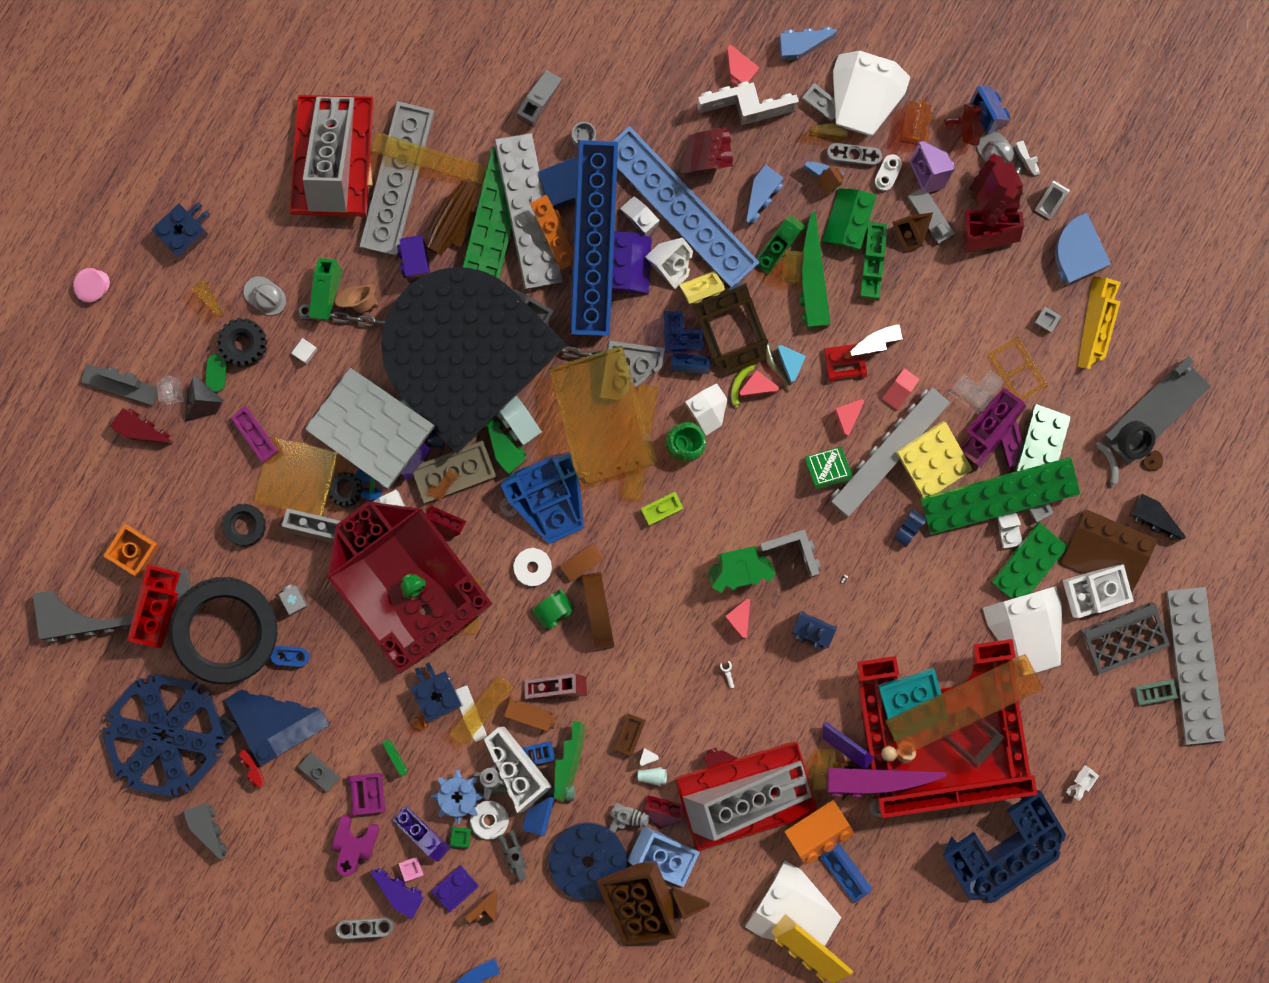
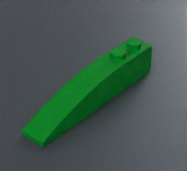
M811 212L801 265L802 295H799L800 306H804V313L801 316L802 324L806 325L807 330L829 327L831 325L815 212Z

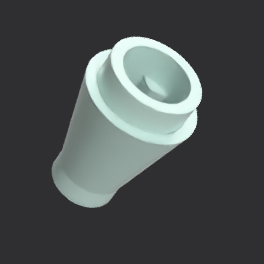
M659 767L638 771V782H645L660 787L661 785H666V769Z

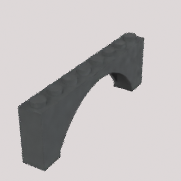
M189 569L174 570L180 572L175 592L179 593L176 604L182 595L192 587ZM50 590L33 593L39 639L45 640L46 643L57 641V637H65V640L77 638L76 634L83 633L84 636L96 635L95 631L103 630V633L115 632L114 628L122 627V630H129L131 627L134 613L117 619L99 620L84 616L71 609L57 596L56 591Z

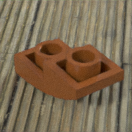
M832 165L818 178L817 183L828 197L834 193L837 187L842 185L843 175L838 168L835 169Z
M593 542L562 563L560 567L571 582L602 561L604 557Z

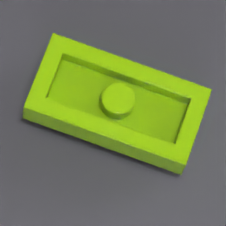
M673 492L642 507L641 511L650 526L684 508L676 492Z

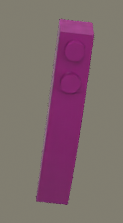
M827 768L826 792H831V796H843L844 792L851 793L850 797H862V793L891 792L927 784L946 777V772Z

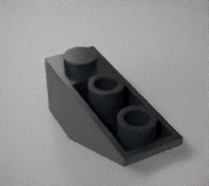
M1144 494L1137 496L1129 514L1133 518V522L1140 525L1145 523L1151 526L1150 530L1156 533H1161L1162 531L1168 534L1167 537L1176 542L1186 538L1159 501Z

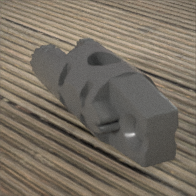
M512 830L509 832L513 843L512 847H507L503 835H499L498 839L511 874L515 872L517 880L522 881L527 879L524 872L527 866L516 834ZM515 853L517 858L512 860V855Z

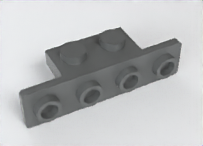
M92 365L86 366L81 380L82 383L152 406L155 404L159 388L136 379L137 375L128 372L123 375L118 373V369L110 366L107 369Z

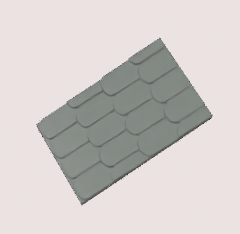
M350 368L305 429L389 489L399 475L409 480L431 449L424 441L435 426Z

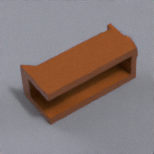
M513 696L510 698L504 717L549 732L550 728L554 729L557 720L554 717L555 713L550 715V711L518 700L515 702Z

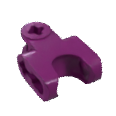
M344 814L341 817L332 845L333 851L340 852L336 864L339 874L343 876L352 875L356 872L360 859L370 860L379 833V825H370L366 834L361 838H357L350 831L352 822L350 816ZM349 861V865L352 868L345 871V867L342 864Z

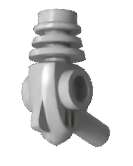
M616 803L610 811L614 820L609 829L615 833L618 827L624 829L626 825L630 826L631 824L632 826L640 825V827H646L649 815L642 814L638 810L634 812V808Z

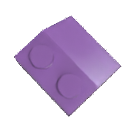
M923 141L919 142L910 160V164L923 193L945 188L954 171L953 161L946 152Z

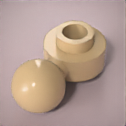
M903 742L896 749L892 746L885 747L881 755L887 762L894 761L897 758L902 763H909L915 758L916 750L910 743Z

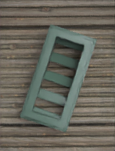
M1174 678L1135 686L1139 706L1178 698ZM1169 684L1170 695H1167L1165 685ZM1157 686H1161L1163 694L1161 697H1159ZM1153 687L1155 698H1151L1149 688ZM1142 689L1146 690L1148 700H1144Z

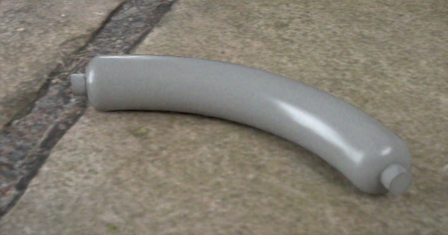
M1096 442L1097 449L1109 461L1111 467L1110 484L1114 487L1119 479L1117 460L1105 444Z

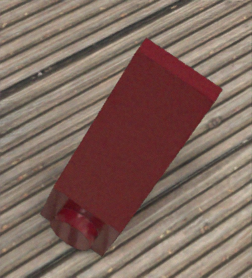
M576 673L525 680V699L587 696L586 676Z

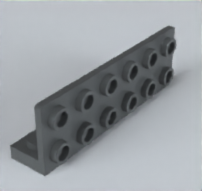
M1189 356L1183 359L1102 437L1127 464H1131L1135 459L1123 454L1117 446L1118 434L1126 424L1131 421L1143 422L1154 430L1157 439L1210 388V385L1191 366L1194 361ZM1143 431L1137 432L1132 437L1129 445L1130 449H1134L1141 443Z

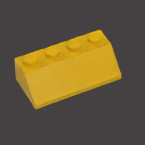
M785 914L771 931L775 936L774 941L781 947L786 945L789 948L788 952L796 959L798 957L803 959L802 964L810 971L814 968L817 971L816 976L823 982L828 980L831 983H836L853 973L840 958L788 915Z

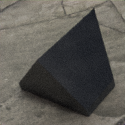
M195 376L192 378L187 389L185 422L217 413L224 401Z

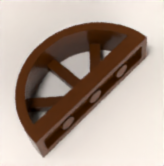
M601 572L584 574L582 579L595 649L601 650L615 647Z

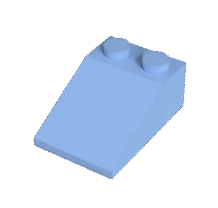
M643 826L627 861L632 865L657 861L665 880L684 887L700 852L658 831Z

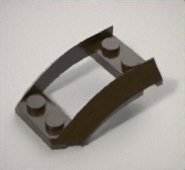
M737 283L735 286L721 291L719 295L703 298L701 302L692 303L713 360L730 374L765 360L766 348L769 342L758 318L746 283ZM742 305L756 341L722 354L708 318Z

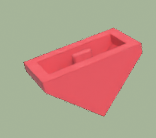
M904 368L882 400L898 410L920 379Z
M756 370L739 395L741 398L778 393L779 388Z
M862 399L834 410L845 437L849 436L865 402Z
M750 599L743 601L725 616L742 638H747Z

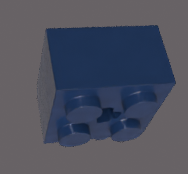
M200 202L196 203L188 211L180 203L177 204L151 229L180 260L185 258L208 235L201 224L210 216V213L205 211L196 220L193 218L202 208ZM179 229H182L183 233L181 235L177 232Z
M801 611L790 633L794 635V639L802 643L807 640L811 642V647L821 651L823 648H829L837 626H832Z
M430 662L426 663V668L431 678L425 680L422 670L418 667L415 671L421 683L411 687L427 723L464 706L448 672L444 671L436 675ZM434 692L442 694L441 701L433 700Z

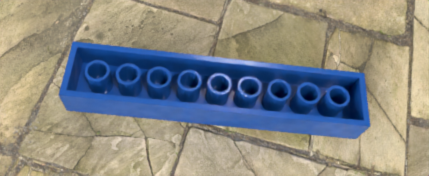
M577 141L570 309L571 334L610 336L618 159L617 141Z

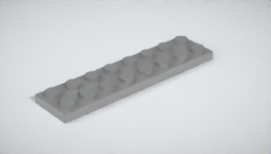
M397 101L360 248L398 256L397 245L400 244L399 239L403 237L435 113L434 110Z
M532 133L495 139L494 144L524 289L562 283L560 268L530 205V202L544 196Z
M1206 587L1166 591L1185 745L1225 741Z

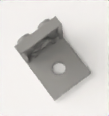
M805 529L759 545L760 552L764 553L798 542L809 578L817 576L819 570H821L818 558L814 559L812 553L815 551L812 540L808 541Z

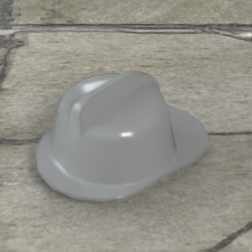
M993 132L989 135L984 133L980 136L977 142V150L985 162L994 153L1003 157L1005 163L1013 162L1015 166L1016 153L1004 136L998 132Z
M260 276L253 277L246 282L244 286L245 299L266 315H276L284 309L286 305L285 293L273 282Z

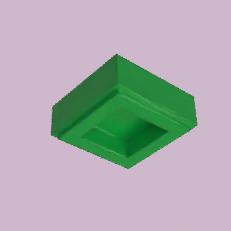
M452 826L449 846L469 848L471 828Z

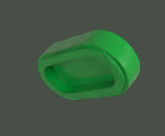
M213 354L207 360L206 386L217 393L221 392L226 386L227 361L220 354Z

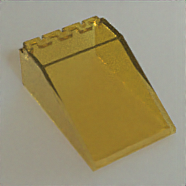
M623 346L549 368L574 469L583 484L588 483L589 485L601 481L600 475L602 474L605 480L619 476L618 469H621L623 474L638 470V463L642 469L652 466L657 462L650 431Z

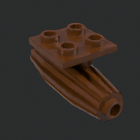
M470 179L462 180L449 197H445L427 229L430 233L425 248L442 256L451 243L459 248L462 247L471 231L475 212L471 210L479 190L476 187L477 183Z

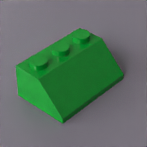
M839 188L822 242L859 253L877 195L857 189Z

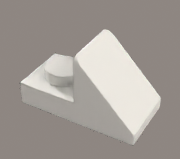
M1014 512L996 517L1003 549L1019 546L1022 538L1019 529L1021 523L1017 513Z

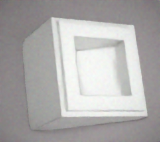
M302 338L291 354L305 364H308L318 349Z

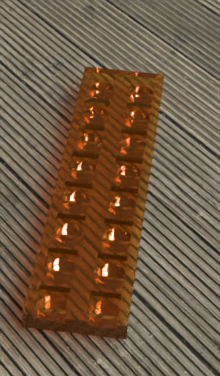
M1023 654L885 721L904 757L1044 688L1026 654Z

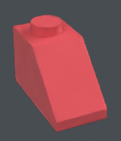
M732 45L728 46L727 57L731 83L736 87L742 82H749L750 84L759 73V67Z

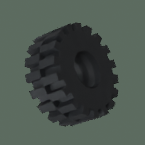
M247 318L232 319L229 321V324L225 323L223 330L219 331L220 336L217 337V347L221 356L230 364L241 368L243 366L251 367L253 363L257 364L258 360L264 357L263 353L267 350V339L262 328ZM240 336H246L250 340V345L245 350L236 348L235 341Z

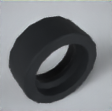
M1140 421L1129 422L1118 434V449L1129 458L1135 460L1142 459L1151 452L1155 445L1156 436L1154 430ZM1143 431L1141 443L1134 449H1130L1129 445L1132 437L1137 432Z

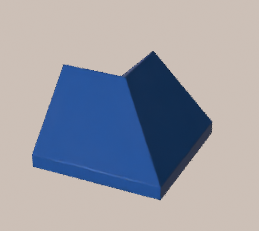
M554 796L548 797L527 810L522 830L545 836L554 803Z

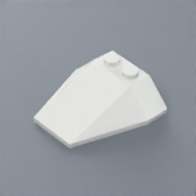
M855 51L839 54L833 70L836 126L873 136L905 95L910 76L896 62L869 53Z
M1056 586L982 608L987 625L998 641L1013 639L1016 658H1013L1012 661L1023 676L1061 665L1062 603Z
M784 860L775 875L776 878L757 910H754L745 927L762 938L774 940L775 936L771 931L786 914L825 946L842 917L801 869Z

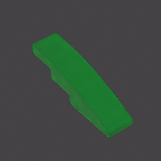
M868 223L860 299L879 301L887 235V224Z
M572 721V740L564 741L563 760H556L554 799L559 802H564L579 766L585 725L580 721Z

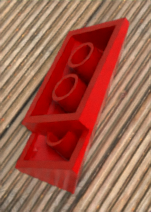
M155 564L146 565L127 641L162 648L179 594L175 592L180 572Z

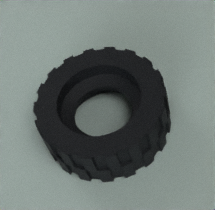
M237 504V506H232L230 510H227L225 517H223V533L228 540L236 545L252 546L264 536L266 519H264L263 513L258 508L249 504ZM240 516H249L253 520L254 527L250 533L243 535L236 531L235 522Z

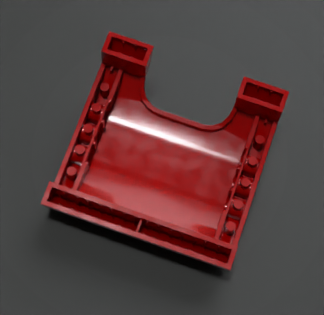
M1013 639L973 645L972 671L969 678L958 686L940 689L949 724L896 741L892 739L878 685L898 679L897 657L857 662L858 691L867 752L874 758L869 764L870 770L946 772V777L927 784L903 790L875 793L881 818L1038 795L1035 775L1030 773L1012 659L1016 657ZM903 742L910 743L916 750L915 758L909 763H902L897 758L894 761L887 762L881 755L885 747L892 746L896 749Z

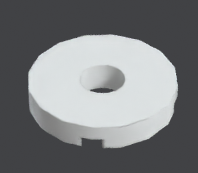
M536 548L525 549L515 558L514 573L517 579L524 585L531 587L539 586L549 578L552 564L548 555L542 550ZM530 562L538 564V570L534 573L529 572L527 569Z
M491 800L483 801L475 807L478 815H471L470 824L475 834L484 839H495L505 832L509 818L504 806ZM488 814L493 815L495 818L494 824L490 826L484 822V817Z

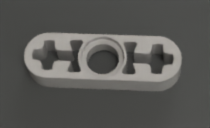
M833 143L828 147L827 157L833 162L877 166L882 159V153L874 147ZM838 148V152H844V149H847L846 159L843 158L844 154H838L837 157H834V154L830 153V151ZM857 150L860 157L853 160L850 158L849 152ZM863 151H866L865 155L867 156L875 153V156L878 158L875 161H871L870 157H865V161H862Z

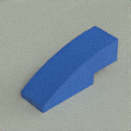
M494 957L473 967L456 983H484L483 979L500 974L501 971L497 958Z

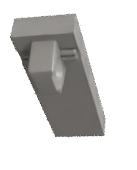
M922 188L907 197L918 214L933 212L928 231L937 245L954 235V232L929 193H923Z

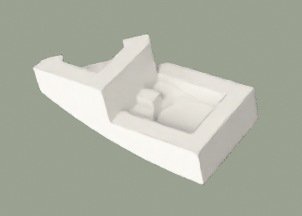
M1024 141L1017 142L1013 148L1019 160L1024 163L1023 166L1033 176L1040 175L1036 164L1038 162L1037 156L1030 158Z

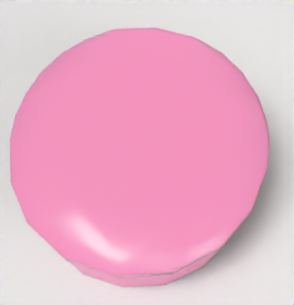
M86 268L77 274L73 284L74 292L83 302H94L103 298V295L109 288L110 280L105 272Z

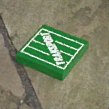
M841 446L805 456V462L816 490L853 479Z

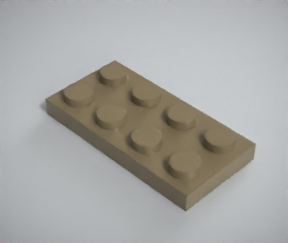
M483 441L465 447L459 454L451 452L424 462L413 473L424 504L496 478Z

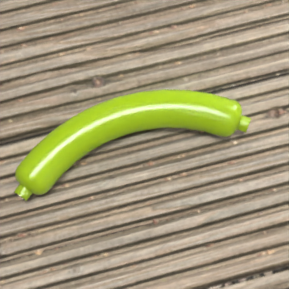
M755 364L743 368L733 382L731 400L735 407H739L738 405L740 404V385L746 375L754 370Z

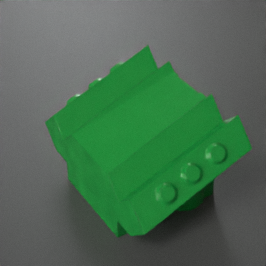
M756 546L718 554L719 564L712 566L708 572L711 586L722 593L726 586L735 590L736 587L744 585H758L762 578L771 582L776 572L771 561L763 555H758Z

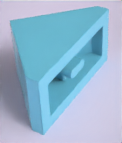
M780 345L777 347V352L790 384H793L806 356Z

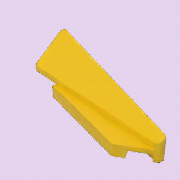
M1092 277L1078 367L1090 369L1093 363L1101 361L1106 357L1120 306V301L1114 299L1121 282L1104 277Z

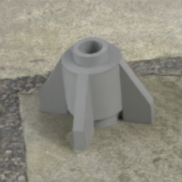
M496 763L492 768L483 770L482 773H474V777L479 778L485 786L484 799L489 800L491 790H496L500 786L506 787Z

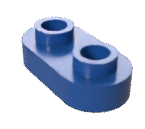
M277 646L270 656L273 663L284 666L302 667L310 660L309 652L301 647ZM280 652L284 653L283 659L278 658ZM300 653L304 656L301 661L297 659V655Z

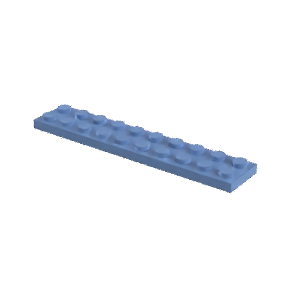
M630 126L613 140L618 142L617 169L729 287L739 283L760 263Z

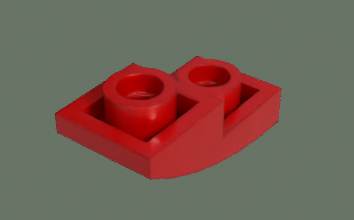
M244 749L238 755L241 757V763L246 768H252L247 773L249 776L247 780L255 788L257 786L262 788L265 785L260 766L249 750Z

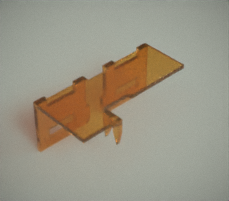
M449 469L438 487L432 484L428 493L441 501L448 492L449 486H453L460 475Z

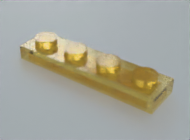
M499 675L449 735L464 747L514 687Z

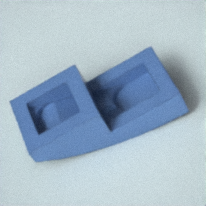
M806 162L803 169L818 179L830 166L817 162Z

